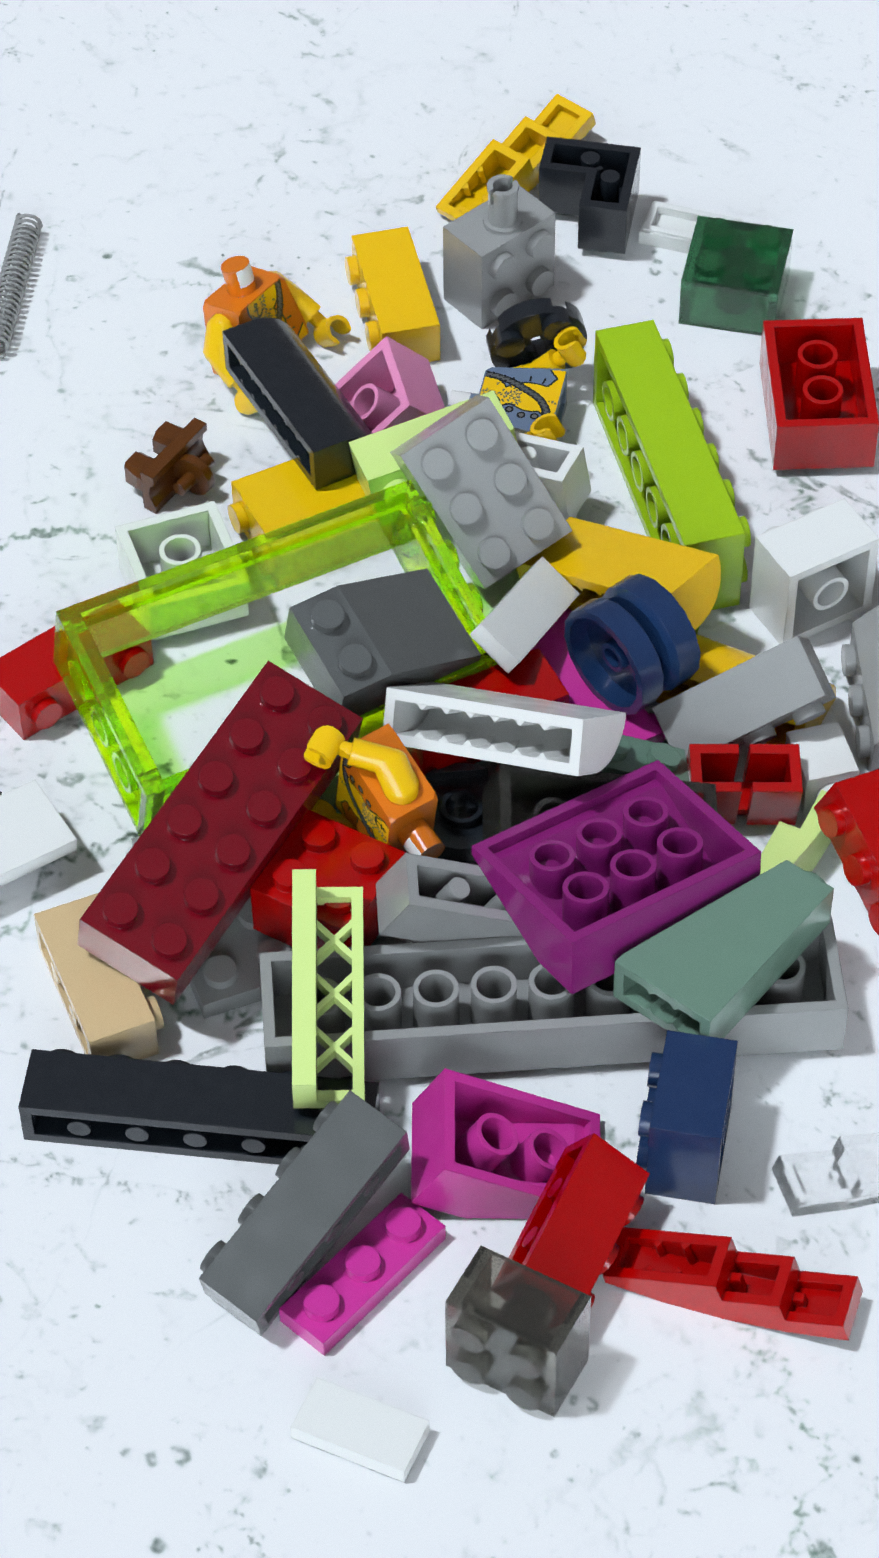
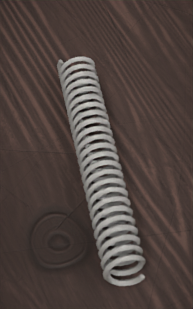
M20 212L17 213L1 267L0 342H4V344H0V348H3L0 350V353H3L0 355V358L6 357L5 352L10 348L16 326L15 323L17 322L34 254L39 242L38 239L43 227L40 218L32 214L21 215ZM30 217V218L35 219L37 222H35V221H33V220H30V219H22V218ZM29 222V223H32L33 225H35V227L32 226V225H29V224H21V223Z

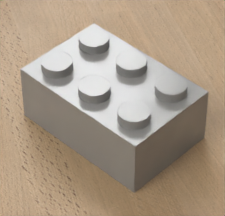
M474 396L390 452L472 582L484 589L572 531L489 397Z

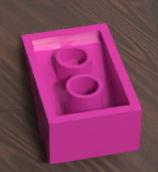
M445 1068L412 1102L411 1204L462 1218L528 1219L565 1147L592 1133L601 1137L600 1114Z

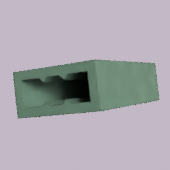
M785 860L623 953L615 961L613 996L665 1030L724 1039L828 926L831 917L834 888L826 884L816 873L805 871L790 861Z

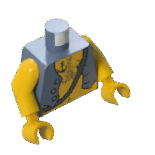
M567 327L561 330L554 339L556 350L550 349L531 363L512 368L491 367L487 369L479 394L452 390L448 406L494 390L515 432L558 441L557 439L563 437L566 433L562 425L567 406L568 370L565 369V363L567 362L571 367H577L584 363L586 351L583 347L586 345L587 340L577 327Z

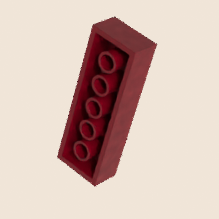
M268 660L82 915L79 921L77 945L174 1005L250 898V887L306 812L313 809L339 772L341 757L339 755L336 756L331 767L327 769L316 767L305 760L304 752L313 733L319 727L329 725L339 730L343 734L345 741L353 742L354 737H359L363 718Z

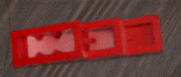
M623 1227L616 1241L620 1246L619 1253L613 1264L602 1275L605 1283L666 1304L721 1319L788 1333L849 1341L863 1293L858 1276L800 1271L795 1256L737 1251L732 1237Z

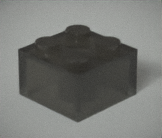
M480 1246L445 1301L446 1366L452 1368L454 1373L466 1382L476 1385L483 1383L506 1394L514 1404L530 1411L538 1409L555 1417L588 1361L591 1296L484 1246Z

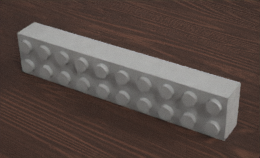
M832 916L828 926L725 1036L724 1039L738 1041L736 1056L843 1049L848 1003ZM523 936L364 946L365 1081L438 1076L445 1068L463 1074L650 1062L652 1052L663 1053L667 1030L613 996L614 974L571 994L537 961ZM292 951L259 953L266 1072L282 1073L292 1071ZM334 951L317 966V973L335 988L352 973V966ZM317 988L318 1004L326 995ZM352 988L343 996L351 1004ZM334 1004L317 1020V1027L335 1042L352 1027V1019ZM317 1042L318 1058L326 1049ZM352 1042L344 1049L351 1058ZM334 1058L317 1076L342 1078L347 1076L353 1077V1073Z

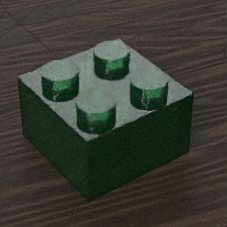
M698 216L681 279L678 324L762 336L763 320H779L790 274L794 229Z

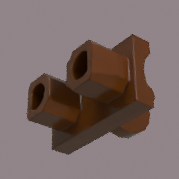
M193 418L182 428L165 421L155 431L152 439L153 452L158 455L152 458L142 452L135 451L125 462L126 482L142 491L145 509L157 514L176 493L184 496L190 491L197 495H205L214 486L215 479L210 468L215 464V461L209 455L203 442V434L207 431V423Z

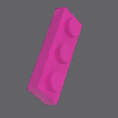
M400 1193L279 1308L280 1322L325 1356L446 1239V1226L419 1205L411 1204V1199Z

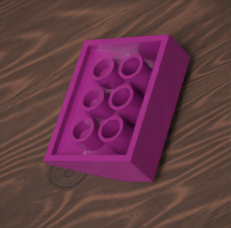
M659 760L472 845V856L537 961L571 994L613 975L615 961L623 953L760 875L761 851Z

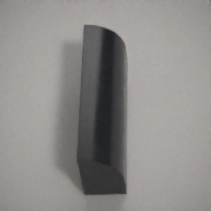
M259 318L222 331L226 370L314 488L317 490L356 475L348 442L373 433L290 325L276 318Z

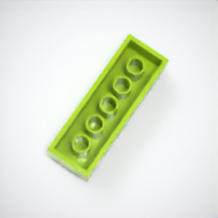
M654 320L595 330L593 405L646 535L718 554L721 565V582L712 610L740 605L741 583L748 580L744 547L751 545L749 524L744 515H737L732 484L729 479L722 480L719 473V458L716 447L713 443H706L701 412L697 407L691 408L688 401L687 381L682 372L676 373L674 355L669 339L661 338Z

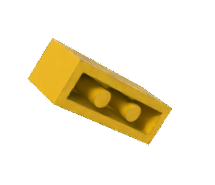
M408 226L351 235L352 256L345 257V270L349 285L357 284L358 289H355V303L359 318L367 317L368 322H365V335L369 351L387 336L427 358L429 362L439 361L440 323Z

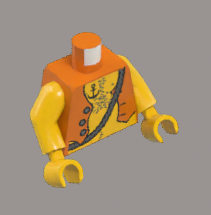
M234 256L221 264L225 283L205 299L203 304L206 326L203 354L212 366L213 373L219 375L228 388L234 387L237 390L234 398L236 409L242 414L251 415L258 411L226 370L222 331L254 319L276 318L290 325L302 340L309 334L306 325L309 322L314 326L313 335L317 344L322 347H333L339 345L340 342L331 334L330 326L338 334L344 335L351 331V325L341 315L326 318L318 311L321 306L280 272L266 271L253 267L247 257Z
M388 723L361 738L354 737L353 742L345 741L343 734L333 726L325 725L315 730L307 744L304 758L316 767L327 769L331 767L337 755L341 756L335 805L342 814L336 813L333 806L322 799L317 801L311 811L404 852L438 858L444 851L445 846L433 830L438 802L437 795L391 725Z

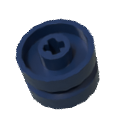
M635 574L627 576L608 588L603 597L591 599L573 610L565 620L564 637L573 664L592 693L614 711L625 712L626 715L636 714L655 702L663 691L673 690L693 677L700 668L701 652L696 632L685 611L668 590L656 580L645 575Z

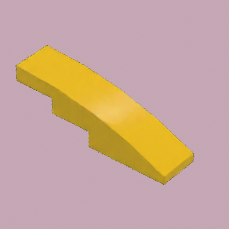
M556 94L535 120L525 116L503 143L492 139L435 206L437 212L453 221L488 200V180L500 174L512 176L513 181L517 180L522 188L530 192L539 184V166L547 136L582 140L596 125L593 113Z

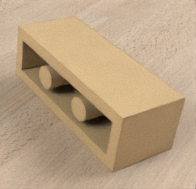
M98 893L35 913L34 920L39 949L84 1054L100 1056L122 1054L134 1059H145L159 1054L156 1030L164 1028V1021L156 998L154 996L145 998L141 990L142 985L77 945L80 918Z

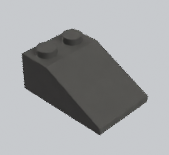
M427 568L338 585L289 607L284 639L313 687L358 716L384 705L387 687L434 682L479 661L481 658L480 652Z

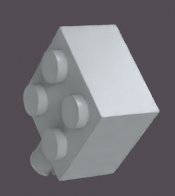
M506 174L496 175L488 180V200L443 226L444 300L481 329L498 320L497 317L506 309L520 302L540 296L550 287L554 286L556 213L522 188L517 180L513 181L512 176Z

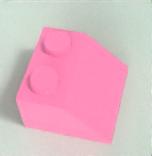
M387 336L335 384L372 433L445 408L429 360Z

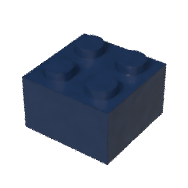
M667 1030L663 1053L652 1052L647 1080L649 1092L647 1101L643 1100L638 1128L640 1140L636 1160L637 1165L650 1173L645 1183V1194L708 1204L716 1203L732 1106L737 1040Z

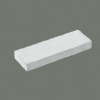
M542 556L470 633V636L500 667L509 673L522 661L580 593Z

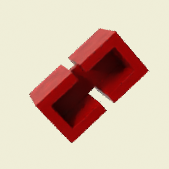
M689 744L686 762L690 789L731 825L736 824L737 815H746V825H778L779 821L789 825L796 824L803 794L799 744H750L743 781H734L739 758V744Z

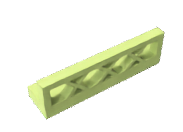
M292 869L293 1108H325L333 1100L338 1104L341 1102L349 1090H317V1074L334 1058L353 1073V1090L351 1091L365 1101L363 887H317L316 869ZM351 902L352 919L335 935L317 920V905ZM351 935L352 951L343 944ZM317 936L325 942L318 951ZM334 951L352 966V973L335 988L317 973V966ZM317 988L326 995L318 1004ZM351 988L352 1004L343 997ZM334 1004L352 1019V1027L335 1042L317 1027V1020ZM317 1042L326 1049L318 1058ZM351 1042L352 1058L344 1051Z

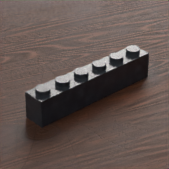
M55 1049L52 1051L31 1050L18 1106L24 1140L277 1165L281 1163L283 1158L294 1147H298L301 1150L316 1133L313 1130V1125L318 1115L324 1109L293 1108L292 1071L282 1073L256 1071L237 1065L214 1067L194 1065L182 1060L162 1062L134 1059L122 1054L111 1056L79 1054L67 1049ZM317 1076V1090H353V1077L329 1078ZM365 1081V1101L380 1112L379 1082Z

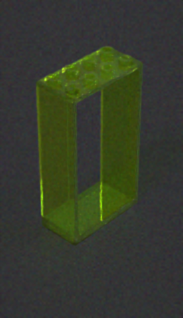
M411 479L56 611L53 661L139 836H141L189 769L162 779L103 659L104 657L389 549L394 551L404 572L425 568L429 570L469 636L485 618L482 613L483 602L478 589L473 583H466L459 570V557L453 543L449 539L443 540L435 525L436 516L431 502H427L426 496H419ZM472 639L481 654L480 660L434 682L449 684L498 664ZM385 704L360 716L363 718L358 738L383 727Z

